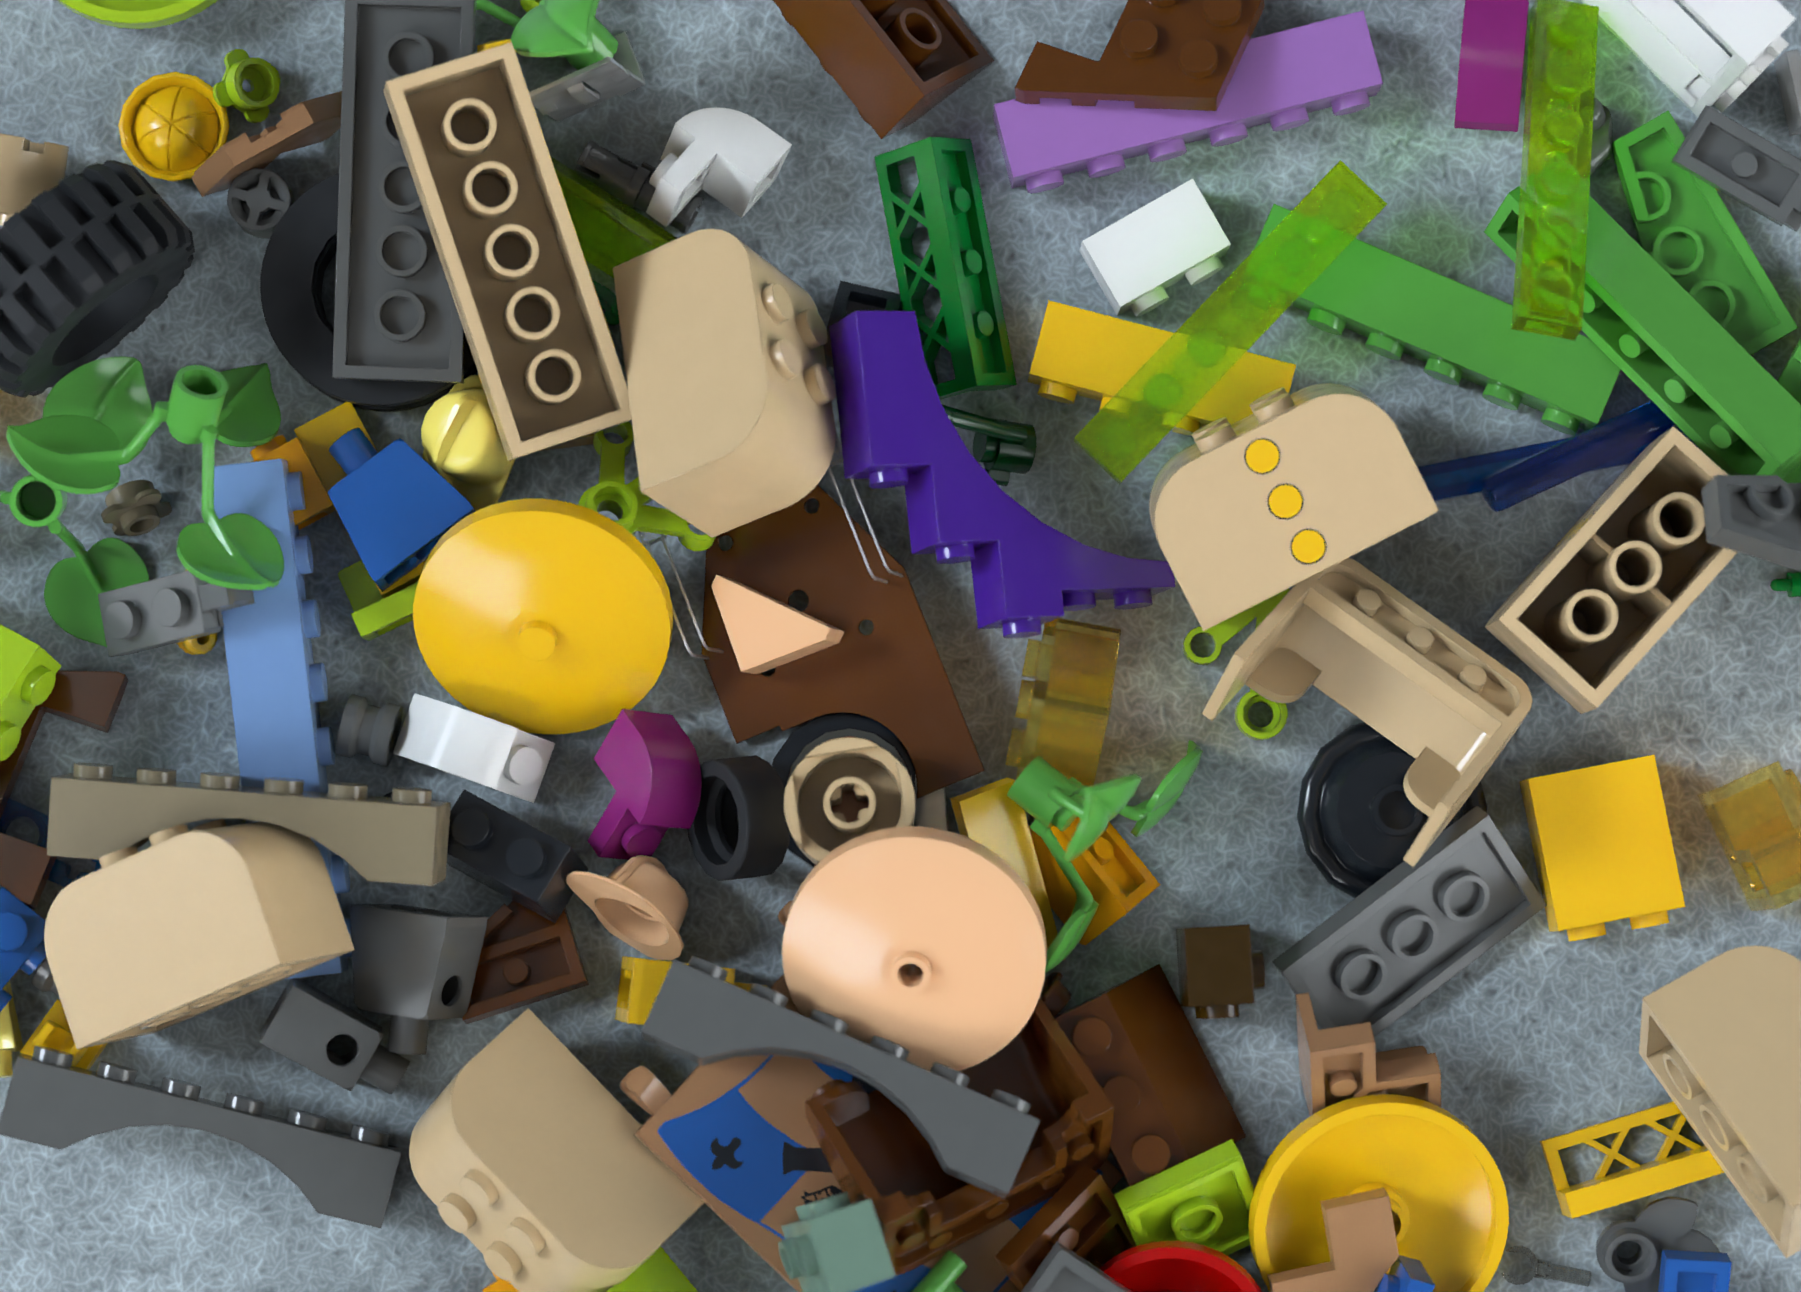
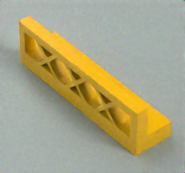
M1674 1101L1540 1141L1562 1215L1572 1219L1725 1172L1705 1145L1700 1146L1679 1134L1686 1118ZM1678 1114L1671 1129L1655 1122L1656 1120ZM1645 1124L1667 1137L1655 1160L1639 1165L1617 1152L1630 1128ZM1617 1133L1610 1148L1594 1140ZM1675 1141L1690 1148V1150L1668 1156ZM1585 1143L1605 1154L1593 1179L1569 1186L1558 1150ZM1614 1159L1629 1167L1606 1175Z

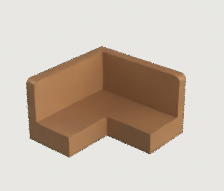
M1309 992L1295 994L1299 1072L1309 1116L1332 1104L1366 1095H1403L1428 1101L1441 1107V1071L1436 1053L1427 1054L1424 1046L1375 1052V1039L1370 1022L1318 1030Z

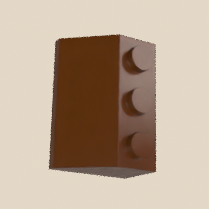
M773 0L781 10L784 19L796 29L817 56L823 69L835 79L857 107L862 119L875 130L881 139L913 124L994 61L947 0Z
M1160 964L1054 1017L1114 1106L1110 1152L1128 1187L1231 1139L1236 1143L1246 1137Z

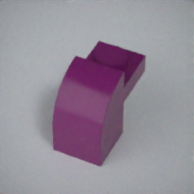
M622 709L594 757L595 762L616 792L590 835L588 842L598 857L629 860L639 855L652 857L669 827L690 829L698 810L702 781L699 758L694 745L673 715Z

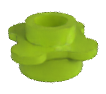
M234 49L225 55L224 63L226 70L222 81L216 83L213 87V97L219 106H232L243 112L247 121L251 123L262 122L269 115L268 105L273 103L278 96L281 82L279 72L266 60L257 57L249 58L245 50ZM244 80L248 81L251 85L249 92L243 88Z

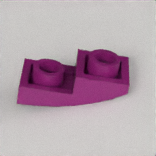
M1465 0L1454 128L1518 132L1529 0Z

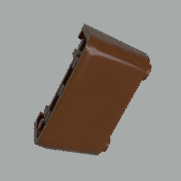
M1040 997L1029 1020L1014 1039L990 1058L959 1071L970 1078L966 1088L991 1098L995 1089L1016 1096L1031 1105L1028 1115L1040 1120L1009 1194L1005 1199L944 1173L932 1148L909 1117L879 1090L867 1094L860 1082H845L842 1079H836L821 1086L810 1099L805 1101L807 1121L842 1192L848 1193L851 1203L871 1199L896 1275L913 1270L1052 1197L1084 1164L1096 1171L1107 1160L1110 1153L1114 1106Z

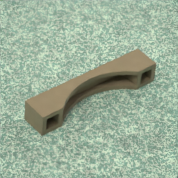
M74 763L73 773L51 777L47 856L99 860L102 856L124 848L136 846L138 849L149 841V836L170 827L203 819L242 818L276 824L314 839L342 857L367 881L433 886L446 880L451 802L432 801L431 789L394 787L392 798L367 796L368 785L330 782L328 783V793L303 791L304 780L282 777L264 778V788L240 786V775L215 772L201 773L200 783L176 781L177 770L166 768H137V778L113 776V765L101 763Z

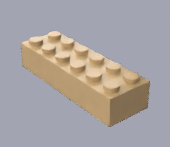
M512 42L386 81L383 92L507 460L511 461L631 421L628 387Z

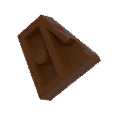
M512 901L508 906L504 903L487 919V927L468 1011L462 1017L466 1024L589 985L566 907L556 923L549 921L515 901Z

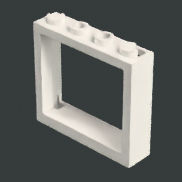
M1580 0L1697 117H1699L1706 105L1710 107L1714 105L1721 113L1728 108L1789 45L1781 34L1796 19L1777 0H1678L1733 54L1730 57L1674 0Z

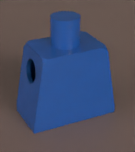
M355 428L337 439L329 448V452L347 475L328 491L329 497L369 575L382 592L425 561L439 539L452 526L466 516L476 512L462 494L401 438L393 441L380 452H377L361 429Z

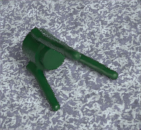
M942 404L954 427L975 432L973 456L978 462L984 463L985 471L997 485L1007 486L1010 472L1019 474L1029 472L1036 453L1037 437L1033 425L987 418Z

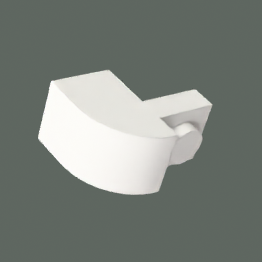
M719 107L693 111L679 119L674 125L661 156L662 161L649 181V184L656 189L646 213L667 227L698 191L702 189L742 218L777 178L792 144L754 117L743 112Z
M414 693L393 754L534 803L555 743L494 719Z

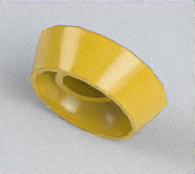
M170 72L152 76L135 87L123 104L118 128L122 148L134 166L150 177L173 182L189 179L194 176V172L226 143L229 121L226 107L219 106L213 97L212 86L197 76Z

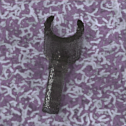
M1514 1245L1506 1249L1508 1252L1523 1253L1531 1261L1530 1272L1523 1277H1515L1501 1272L1502 1276L1512 1284L1523 1285L1530 1282L1533 1278L1586 1287L1590 1285L1591 1271L1537 1259L1535 1253L1523 1245Z

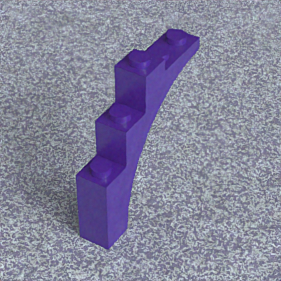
M855 311L829 326L845 479H869L870 487L877 489L905 486L911 553L936 554L937 563L940 564L971 561L978 629L1002 628L1003 638L1007 639L1037 636L1042 634V624L1065 616L1064 611L1090 609L1096 607V600L1114 599L1115 609L1143 608L1153 604V595L1175 587L1174 573L1168 561L1127 558L1084 545L1041 522L997 485L971 455L943 409L924 359L915 311Z

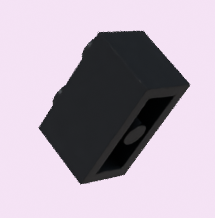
M465 789L450 811L447 864L549 921L556 923L574 894L566 883L567 874L574 871H588L587 866L573 848Z

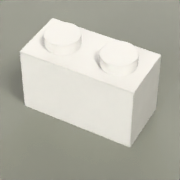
M1191 179L1082 241L1080 253L1116 315L1118 316L1132 309L1135 316L1139 317L1168 300L1169 297L1164 289L1178 281L1187 278L1190 285L1193 286L1219 272L1224 267L1219 258L1227 254L1231 243L1195 181Z

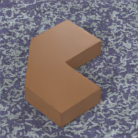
M342 91L300 102L280 113L282 120L275 126L265 128L260 134L248 137L245 132L225 143L191 177L201 196L229 189L233 180L241 173L254 168L264 169L281 153L316 144L330 138L341 128Z
M1385 1188L1321 1201L1330 1261L1267 1275L1270 1292H1373L1383 1279L1384 1274L1388 1272L1399 1257L1390 1198Z

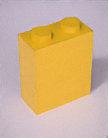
M1655 755L1519 781L1541 893L1547 905L1545 906L1549 932L1566 930L1569 942L1607 935L1604 922L1629 918L1631 930L1670 923L1667 910L1685 907Z

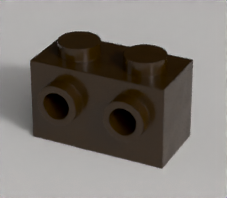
M1250 924L1176 929L1180 1005L1183 1007H1195L1196 1019L1240 1017L1239 1004L1255 1003L1254 990L1265 989L1262 950L1251 951Z

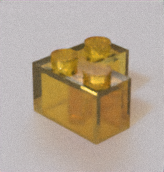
M1057 618L1044 624L1041 641L1028 638L1022 676L1034 679L1033 681L1021 680L1015 718L1026 719L1024 729L1012 727L1005 762L1007 766L1017 767L1015 780L1037 756H1041L1067 778L1070 779L1073 776L1086 787L1094 786L1110 714L1121 629Z
M1779 761L1770 762L1698 794L1697 796L1750 910L1779 909L1801 899V784L1791 769L1783 771Z

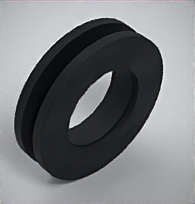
M339 173L332 175L315 184L289 207L275 227L266 247L260 276V294L265 321L272 339L288 363L309 384L338 402H351L356 408L378 412L410 410L433 403L448 394L457 383L332 378L334 329L327 321L321 299L324 271L337 251ZM466 335L464 379L477 372Z

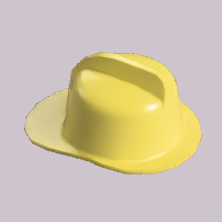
M472 375L464 379V384H455L448 394L433 403L423 420L421 440L424 448L422 458L462 494L477 511L497 504L516 459L507 460L482 383H480L479 375Z

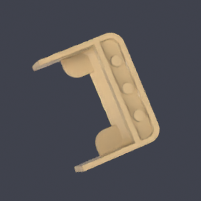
M1348 557L1295 584L1234 653L1202 714L1213 721L1244 685H1247L1262 697L1277 703L1294 702L1300 699L1313 685L1415 758V761L1404 776L1403 787L1405 794L1417 809L1429 817L1403 858L1405 862L1414 867L1461 809L1517 731L1531 709L1532 695L1526 683L1519 676L1359 562Z

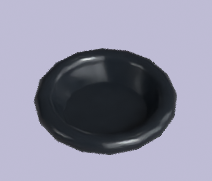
M1365 722L1349 726L1320 748L1302 779L1297 811V820L1306 854L1329 884L1353 898L1359 896L1404 861L1403 858L1429 819L1426 814L1409 801L1403 787L1404 776L1415 761V758ZM1481 781L1445 829L1477 805L1487 813L1488 806Z

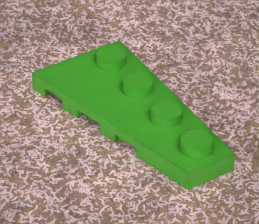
M1668 110L1612 143V154L1639 244L1752 356L1792 333L1798 326L1717 190L1671 162L1685 137Z

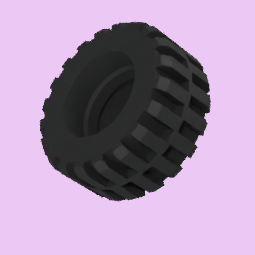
M115 160L106 161L103 165L95 163L87 166L82 173H73L60 180L59 184L53 189L45 190L31 200L30 205L21 212H16L3 223L4 226L0 229V389L5 393L26 398L28 395L36 396L42 394L49 387L53 388L69 372L98 359L104 353L108 354L118 346L119 342L131 331L134 332L146 321L145 318L154 309L160 307L168 298L167 294L171 289L178 286L185 276L184 270L191 266L194 259L193 253L195 248L192 232L134 166Z

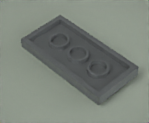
M1477 805L1441 832L1414 867L1403 861L1272 962L1294 994L1309 992L1319 1030L1370 1022L1375 1037L1547 905L1490 816Z

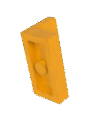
M1078 816L1063 832L1054 825L1050 828L1065 852L1081 819ZM1108 822L1106 829L1099 838L1072 861L1073 866L1091 892L1093 900L1100 904L1079 943L1087 945L1161 885L1110 822ZM1029 828L1050 907L1065 924L1070 918L1076 903V892L1043 839Z

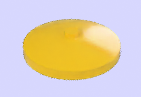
M525 498L509 500L477 510L452 526L439 539L424 564L416 587L413 602V623L418 647L430 671L441 686L467 709L527 733L544 735L569 734L594 729L617 719L622 709L631 710L648 694L659 678L667 659L673 631V608L669 588L656 561L639 540L624 527L610 518L578 504L553 499Z
M1396 1094L1366 1095L1343 1100L1314 1113L1290 1131L1276 1146L1261 1170L1254 1187L1249 1211V1239L1257 1269L1270 1292L1267 1275L1330 1261L1321 1201L1385 1188L1390 1198L1399 1255L1419 1260L1435 1284L1433 1292H1483L1493 1278L1503 1256L1509 1226V1205L1506 1188L1494 1159L1481 1140L1458 1117L1435 1104L1418 1098Z

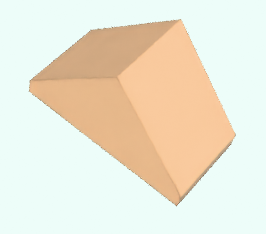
M716 574L711 585L741 672L755 675L839 644L844 634V631L731 578Z

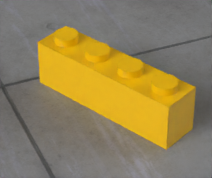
M1048 300L1028 382L1039 385L1037 394L1049 400L1074 404L1076 395L1101 401L1099 411L1122 419L1136 420L1138 411L1163 417L1161 422L1162 428L1192 436L1191 434L1198 430L1199 427H1203L1217 419L1226 417L1232 425L1250 416L1253 412L1249 404L1269 392L1284 387L1286 393H1289L1296 364Z

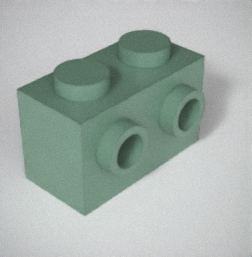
M847 1192L834 1196L831 1195L796 1207L799 1220L781 1226L785 1240L778 1243L781 1261L788 1277L791 1280L798 1278L802 1292H853L896 1276L871 1199L851 1203Z

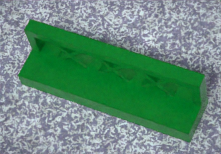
M928 137L875 156L902 310L915 311L924 359L939 399L942 400L969 391H995L1017 385L971 139ZM915 161L919 183L912 198L903 193L898 166ZM919 222L928 228L930 246L923 260L914 254L911 239ZM930 284L939 290L942 304L935 322L926 316L923 298ZM941 346H943L951 353L955 379L938 384L934 360Z

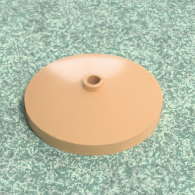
M918 826L894 827L870 832L846 842L824 857L802 882L793 899L785 926L782 945L783 970L786 984L800 1015L809 1018L814 1009L834 1016L849 1025L845 1035L870 1045L873 1036L891 1041L909 1051L906 1059L907 1062L927 1071L931 1070L934 1063L945 1065L956 1071L967 1069L990 1058L1014 1039L1029 1020L1040 997L1047 956L1045 928L1038 905L1022 878L997 854L967 837L950 831Z

